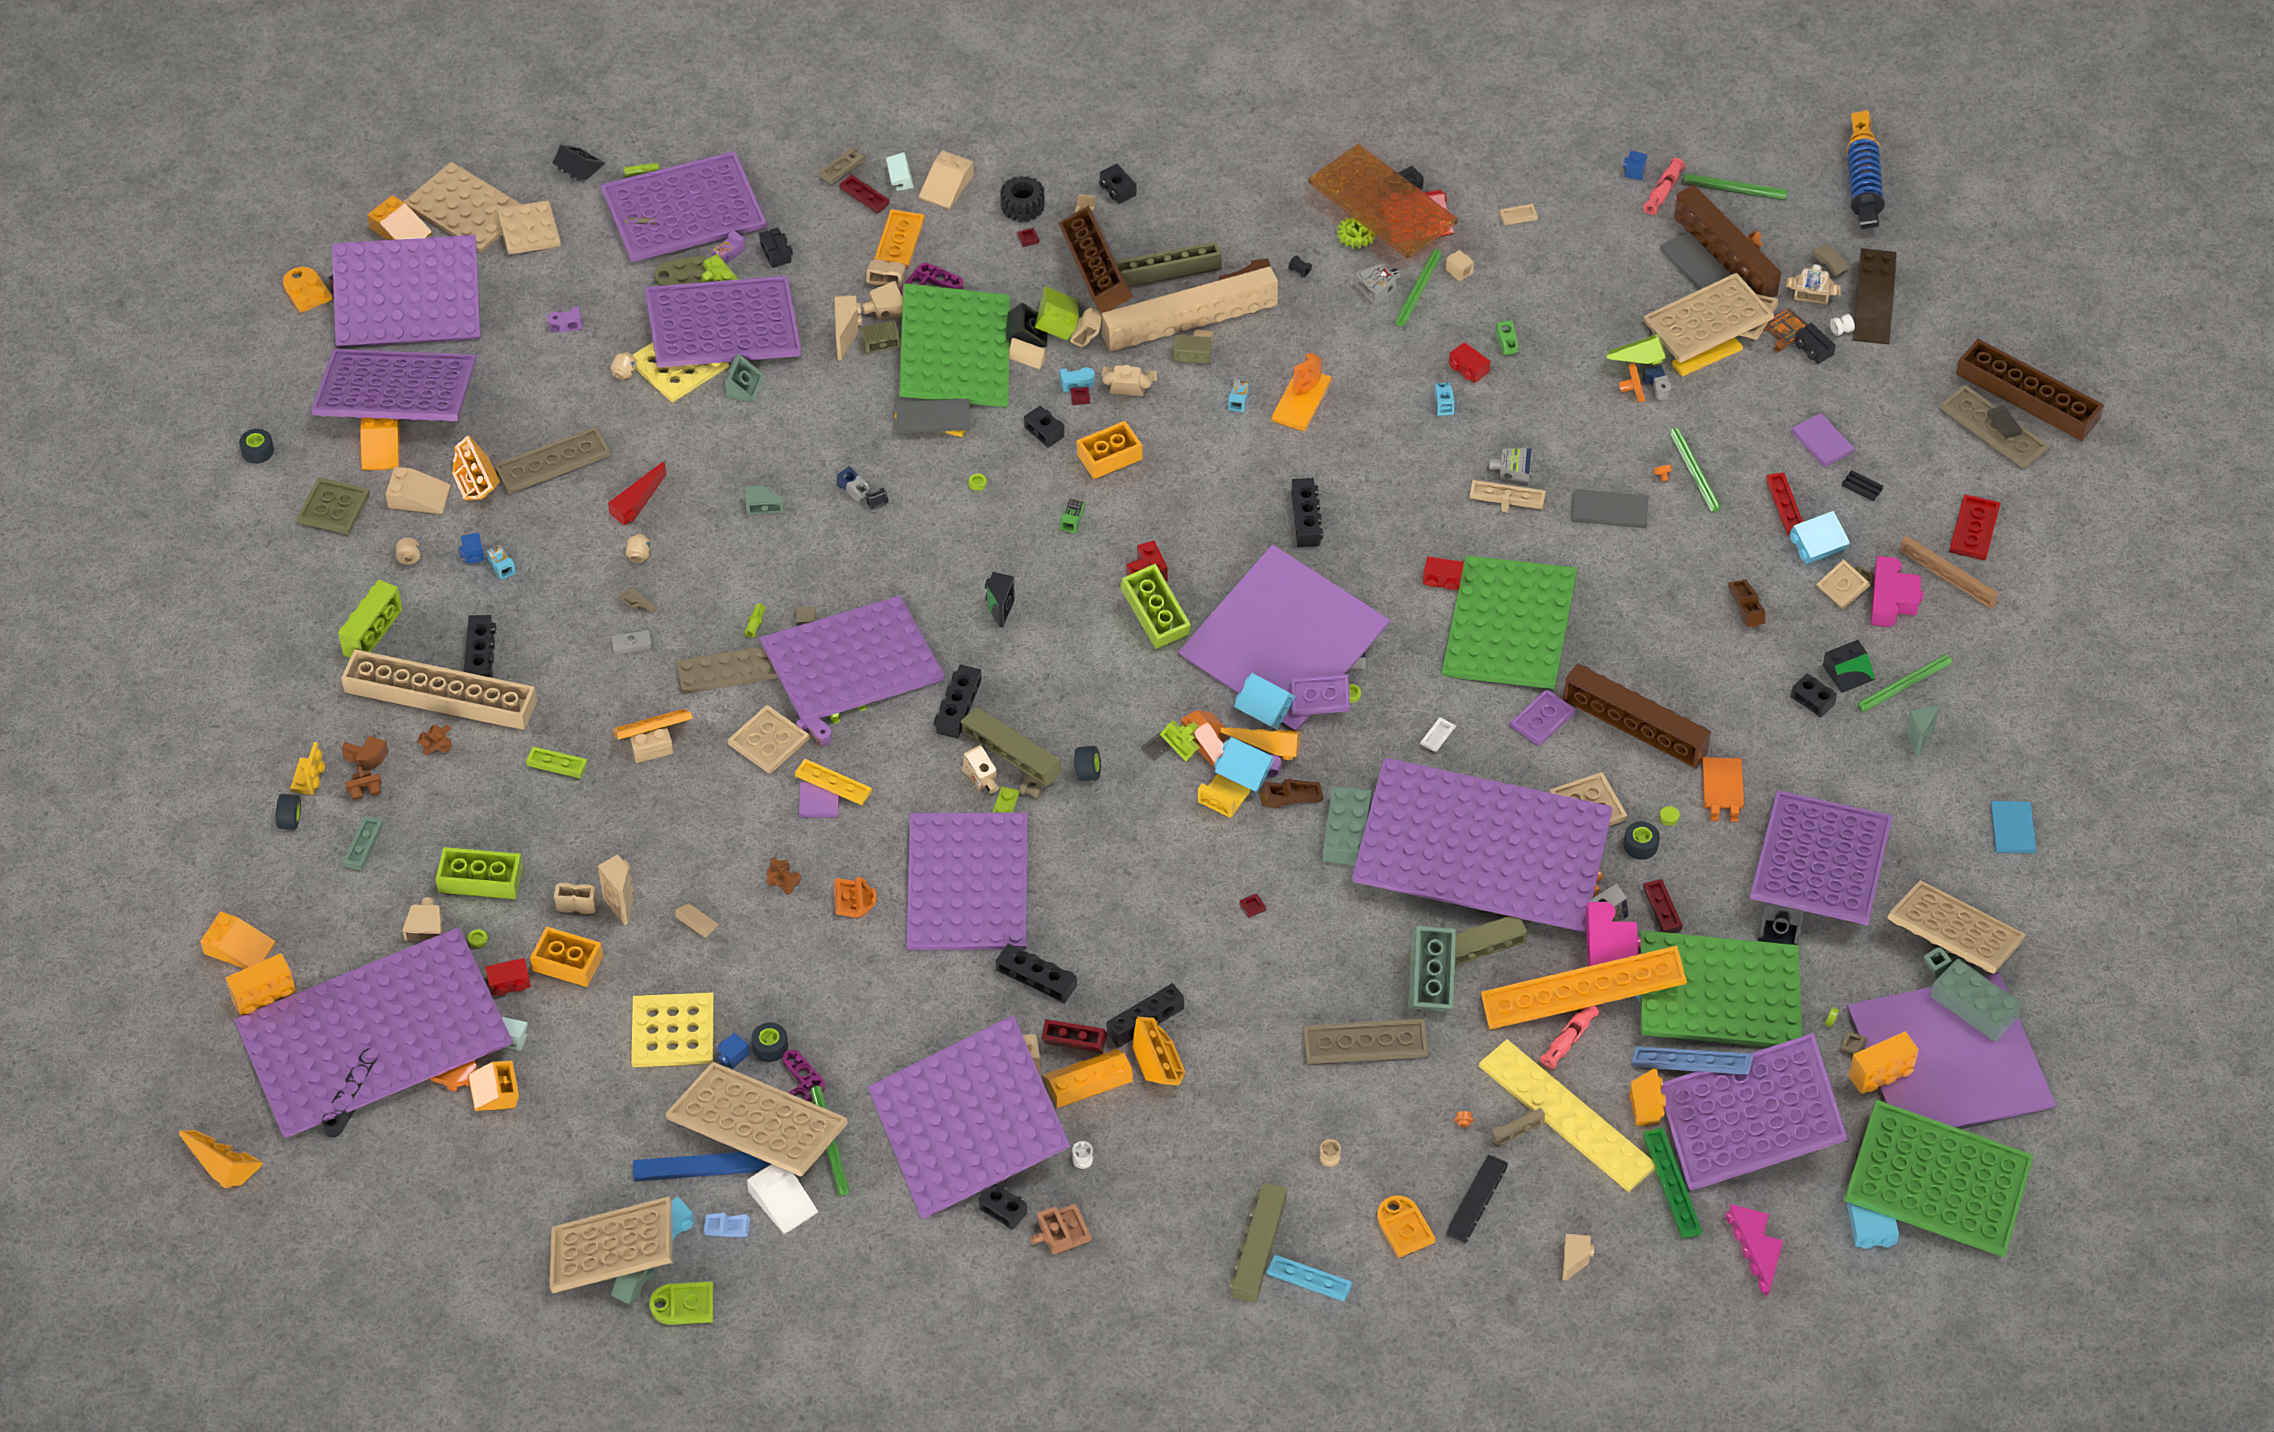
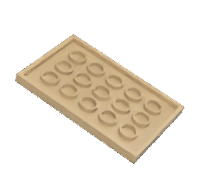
M453 162L446 165L403 201L414 213L452 236L476 235L477 251L480 253L503 235L497 215V208L522 205Z
M1737 273L1643 316L1645 324L1654 334L1659 333L1662 343L1679 363L1774 319L1772 311Z
M1921 880L1889 912L1887 918L1894 924L1910 930L1915 935H1920L1932 944H1937L1948 952L1956 954L1967 962L1974 963L1983 970L1993 974L2020 946L2026 934Z
M670 1196L553 1226L551 1229L550 1290L552 1293L672 1263V1200Z

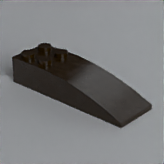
M1861 248L1858 263L1853 341L1889 345L1897 252Z

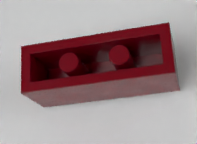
M1045 1019L1041 1039L1045 1044L1104 1053L1107 1032L1104 1028Z

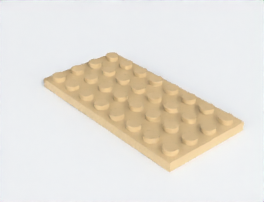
M715 1062L708 1066L666 1112V1119L801 1177L848 1124L847 1118Z

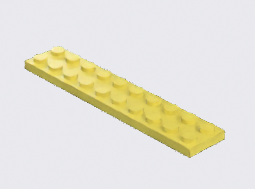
M1508 1039L1479 1062V1067L1530 1110L1535 1111L1542 1108L1545 1112L1544 1122L1626 1191H1631L1655 1169L1652 1159Z

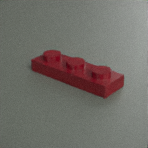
M852 174L839 184L841 190L877 214L890 205V199Z
M1659 879L1643 883L1644 892L1662 932L1673 933L1682 930V922L1663 880Z

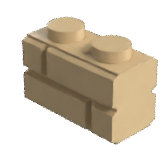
M667 727L630 736L631 749L636 763L673 754L672 741Z

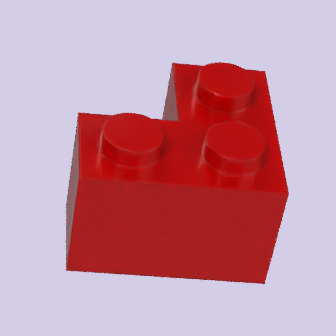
M1155 540L1137 545L1138 560L1126 564V576L1156 564L1165 581H1168V567Z

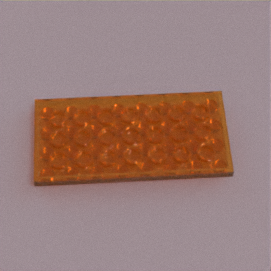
M1359 143L1308 178V183L1407 259L1458 223L1457 217Z

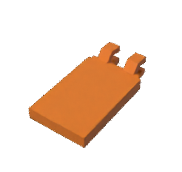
M1703 757L1704 808H1710V820L1718 821L1720 808L1730 809V822H1738L1739 809L1744 807L1742 758Z

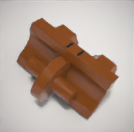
M434 724L429 728L428 733L424 731L420 733L417 743L424 747L422 753L429 755L436 749L443 753L451 750V739L446 737L451 727L445 725L440 728Z
M357 767L359 773L352 774V780L345 782L347 792H350L353 801L363 798L361 789L369 787L371 796L381 794L380 784L382 782L379 773L371 775L370 770L363 772L361 767Z
M773 857L770 859V867L766 872L768 876L766 882L769 886L777 885L789 895L793 892V888L800 884L801 875L798 872L790 873V865L786 860L778 861Z

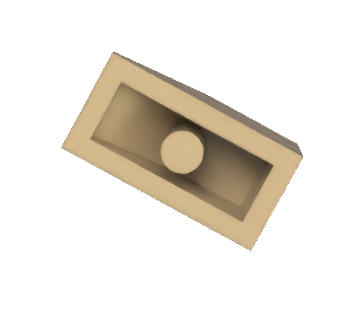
M1566 1234L1563 1280L1571 1278L1589 1264L1590 1257H1594V1244H1591V1236Z

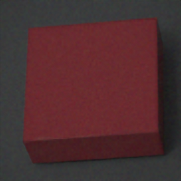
M1034 227L1017 232L1022 247L1039 243Z
M1088 387L1070 388L1072 405L1090 404Z
M1257 893L1239 900V904L1248 918L1266 911V906Z

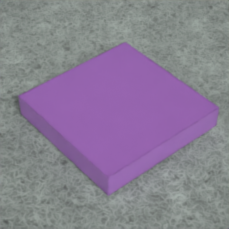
M800 782L799 817H838L839 795L812 783Z

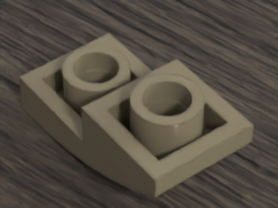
M1827 244L1812 251L1821 266L1826 264L1834 277L1850 269V266L1843 257Z

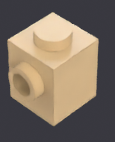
M1461 250L1450 254L1446 258V270L1457 280L1462 281L1473 274L1474 261Z

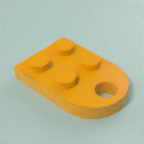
M309 267L293 268L283 278L284 289L300 313L333 300L332 295L317 272ZM297 274L302 275V276L299 277V278H294V277H293L294 275H297Z
M1391 1196L1379 1205L1377 1212L1378 1224L1398 1258L1436 1242V1238L1420 1210L1411 1199L1404 1196ZM1391 1204H1395L1399 1207V1209L1396 1211H1392L1388 1208V1206Z

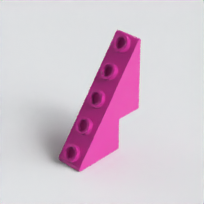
M1730 1204L1729 1211L1725 1212L1726 1220L1729 1224L1732 1223L1734 1227V1237L1742 1244L1743 1256L1748 1258L1751 1263L1750 1270L1759 1280L1758 1286L1761 1293H1765L1768 1297L1781 1254L1783 1240L1764 1235L1769 1214Z

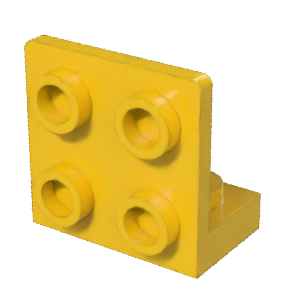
M318 742L313 743L309 758L299 759L290 787L291 792L314 795L315 789L319 788V776L325 770V762L322 760V750H320Z
M1216 774L1208 786L1203 783L1199 786L1198 803L1232 818L1249 795L1250 789L1220 774Z

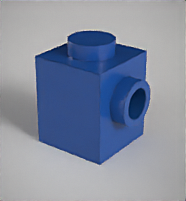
M1630 151L1629 157H1625L1623 167L1626 168L1625 177L1642 180L1648 154Z
M479 532L461 536L462 546L459 547L461 558L465 557L466 564L483 561L484 554Z
M736 1033L722 1040L717 1047L718 1060L722 1065H728L731 1069L735 1068L750 1055L749 1044Z

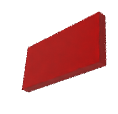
M1964 494L1949 552L1986 561L2001 502Z

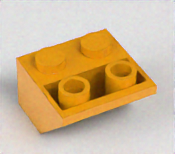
M512 1061L491 1062L469 1074L475 1111L512 1109L516 1107L519 1093Z
M1652 1069L1631 1081L1629 1092L1635 1126L1660 1125L1661 1117H1664L1663 1106H1666L1665 1094H1661L1663 1082L1662 1077H1658L1657 1069Z

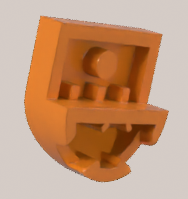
M1308 353L1305 355V362L1294 366L1293 391L1296 395L1307 392L1318 384L1322 374L1323 359L1319 355Z
M857 877L855 881L836 878L833 882L835 914L853 918L867 914L877 900L875 888L871 889L866 884L867 880L861 877Z
M473 1060L434 1076L430 1080L446 1085L450 1091H457V1087L464 1084L466 1086L470 1085L468 1076L470 1073L478 1070V1064L476 1060Z

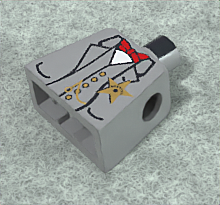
M1379 264L1357 272L1355 285L1377 305L1396 290V279L1400 277V272L1397 268L1388 271L1383 265Z

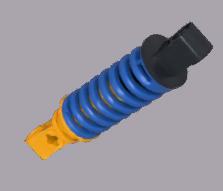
M1869 110L1851 113L1853 135L1847 148L1852 197L1851 210L1859 216L1861 230L1879 227L1878 214L1885 207L1881 185L1880 144L1875 140L1874 134L1871 133Z

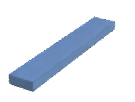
M1636 1047L1631 1064L1633 1067L1749 1075L1753 1056L1748 1053Z

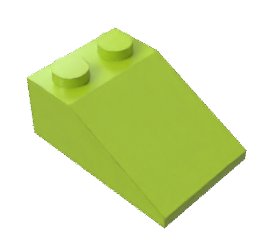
M1044 286L1035 328L1068 340L1076 330L1078 322L1077 299Z
M1658 333L1609 350L1606 356L1607 359L1645 364L1652 363L1656 365L1663 362L1666 352Z

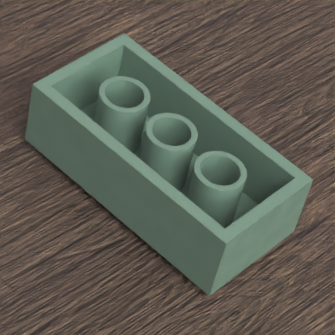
M1333 786L1322 862L1356 865L1370 812L1372 790Z
M1416 926L1411 929L1408 1009L1449 1011L1453 1009L1456 929Z
M1958 958L1933 983L1930 997L1995 1042L2020 1017L2023 1003Z

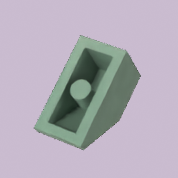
M745 486L747 515L784 512L783 498L766 486Z

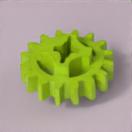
M1352 215V219L1346 217L1345 221H1340L1337 237L1340 238V243L1345 242L1346 247L1351 245L1352 249L1355 246L1361 249V245L1368 247V243H1373L1376 227L1373 226L1372 221L1368 222V218L1363 220L1361 216L1355 218Z

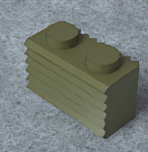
M887 321L875 326L868 325L861 328V339L866 354L901 347V336L896 321Z
M1175 335L1174 361L1181 363H1210L1211 337Z

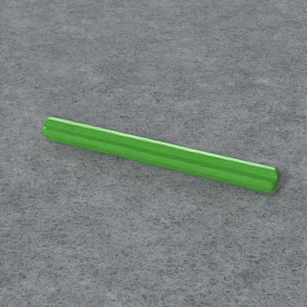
M1687 173L1684 175L1683 180L1684 184L1786 200L1788 194L1786 189Z
M1433 249L1396 318L1397 326L1403 327L1406 324L1442 256L1441 250Z
M1680 428L1671 429L1670 435L1711 512H1718L1721 505Z
M1944 654L1859 701L1858 708L1862 712L1869 710L1950 665L1951 657L1948 654Z
M820 1086L812 1087L813 1103L827 1109L822 1088ZM834 1139L826 1150L838 1194L843 1196L849 1194L850 1189L837 1142Z

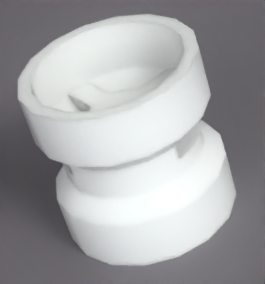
M1849 314L1842 315L1841 318L1831 319L1830 327L1834 335L1839 336L1843 332L1853 331L1854 321Z
M1085 1141L1077 1142L1072 1148L1073 1164L1077 1168H1088L1093 1162L1092 1146Z

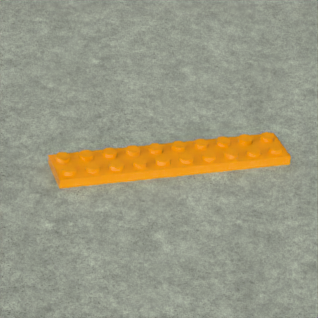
M1674 946L1482 991L1481 995L1489 1029L1491 1030L1684 985L1687 982L1678 947Z

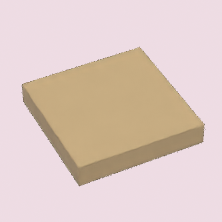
M1843 559L1816 585L1843 610L1870 586V583Z

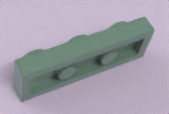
M364 816L342 862L343 867L363 870L384 825L383 820Z

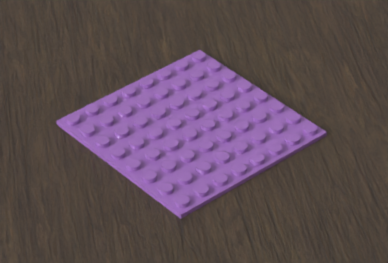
M1272 544L1178 651V654L1238 694L1242 692L1244 682L1251 673L1292 694L1291 679L1346 674L1386 628L1390 620ZM1291 704L1282 723L1297 731L1311 714L1293 716Z
M2000 973L1984 976L2008 993ZM1932 987L1847 1005L1858 1035L1865 1036L1868 1039L1864 1049L1904 1031L1907 1032L1919 1049L1912 1074L1907 1077L1902 1076L1889 1085L1884 1084L1879 1087L1887 1104L1956 1128L2056 1107L2019 1018L1995 1042L1930 997Z
M1014 1015L868 1086L921 1219L927 1218L1071 1147Z

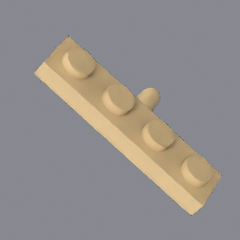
M1472 480L1469 499L1502 503V512H1507L1509 505L1543 509L1546 491Z

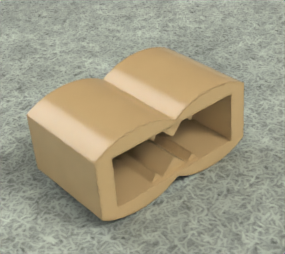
M872 260L867 268L866 282L872 285H886L895 281L897 287H901L905 278L906 266L899 262L887 263L883 260Z
M1094 308L1087 309L1083 313V317L1078 318L1076 330L1072 333L1070 342L1079 347L1086 346L1090 342V338L1095 337L1099 333L1102 313Z
M570 883L556 884L554 893L556 910L565 913L577 911L582 914L596 912L598 900L595 887L586 884L577 886Z

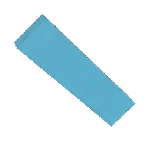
M1275 1254L1267 1269V1275L1344 1302L1352 1287V1281Z

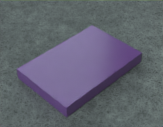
M1822 413L1792 427L1791 432L1824 467L1854 452V447Z
M1348 674L1291 679V691L1296 696L1292 702L1293 716L1350 711Z
M1546 689L1510 722V727L1537 746H1541L1576 713V709Z

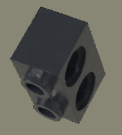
M1808 673L1792 687L1791 698L1820 718L1835 705L1837 693L1833 689L1825 686Z
M994 1184L990 1186L979 1199V1209L1012 1231L1028 1213L1026 1201L1020 1196L1016 1197L1002 1185Z

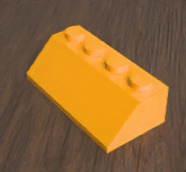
M1118 1049L1042 1075L1057 1108L1133 1082L1132 1067L1125 1053Z

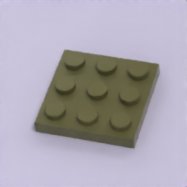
M318 477L297 516V523L349 535L370 496V489Z

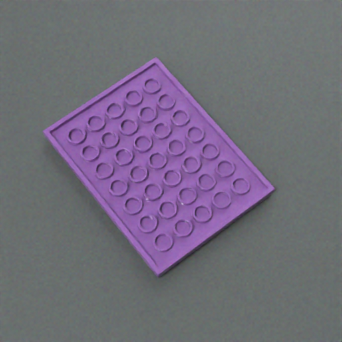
M735 151L601 185V191L631 262L728 238V234L731 231H735L740 235L767 228L765 218ZM624 217H626L629 224L624 223ZM627 217H636L637 219L632 221ZM640 218H657L650 220L648 224L635 223Z
M476 235L332 243L336 347L481 339Z
M787 276L645 287L657 368L733 362L738 353L746 360L801 356V346Z
M333 349L312 406V415L322 417L346 416L356 418L371 417L375 419L458 421L476 365V355Z
M901 596L760 637V643L803 723L941 682L945 678Z
M1777 790L1750 899L1868 925L1893 816Z
M1027 812L910 813L907 950H1003L1007 943L1026 950Z
M1814 1033L1751 1053L1753 1061L1749 1075L1696 1071L1663 1082L1661 1094H1665L1666 1106L1664 1107L1690 1191L1848 1140Z

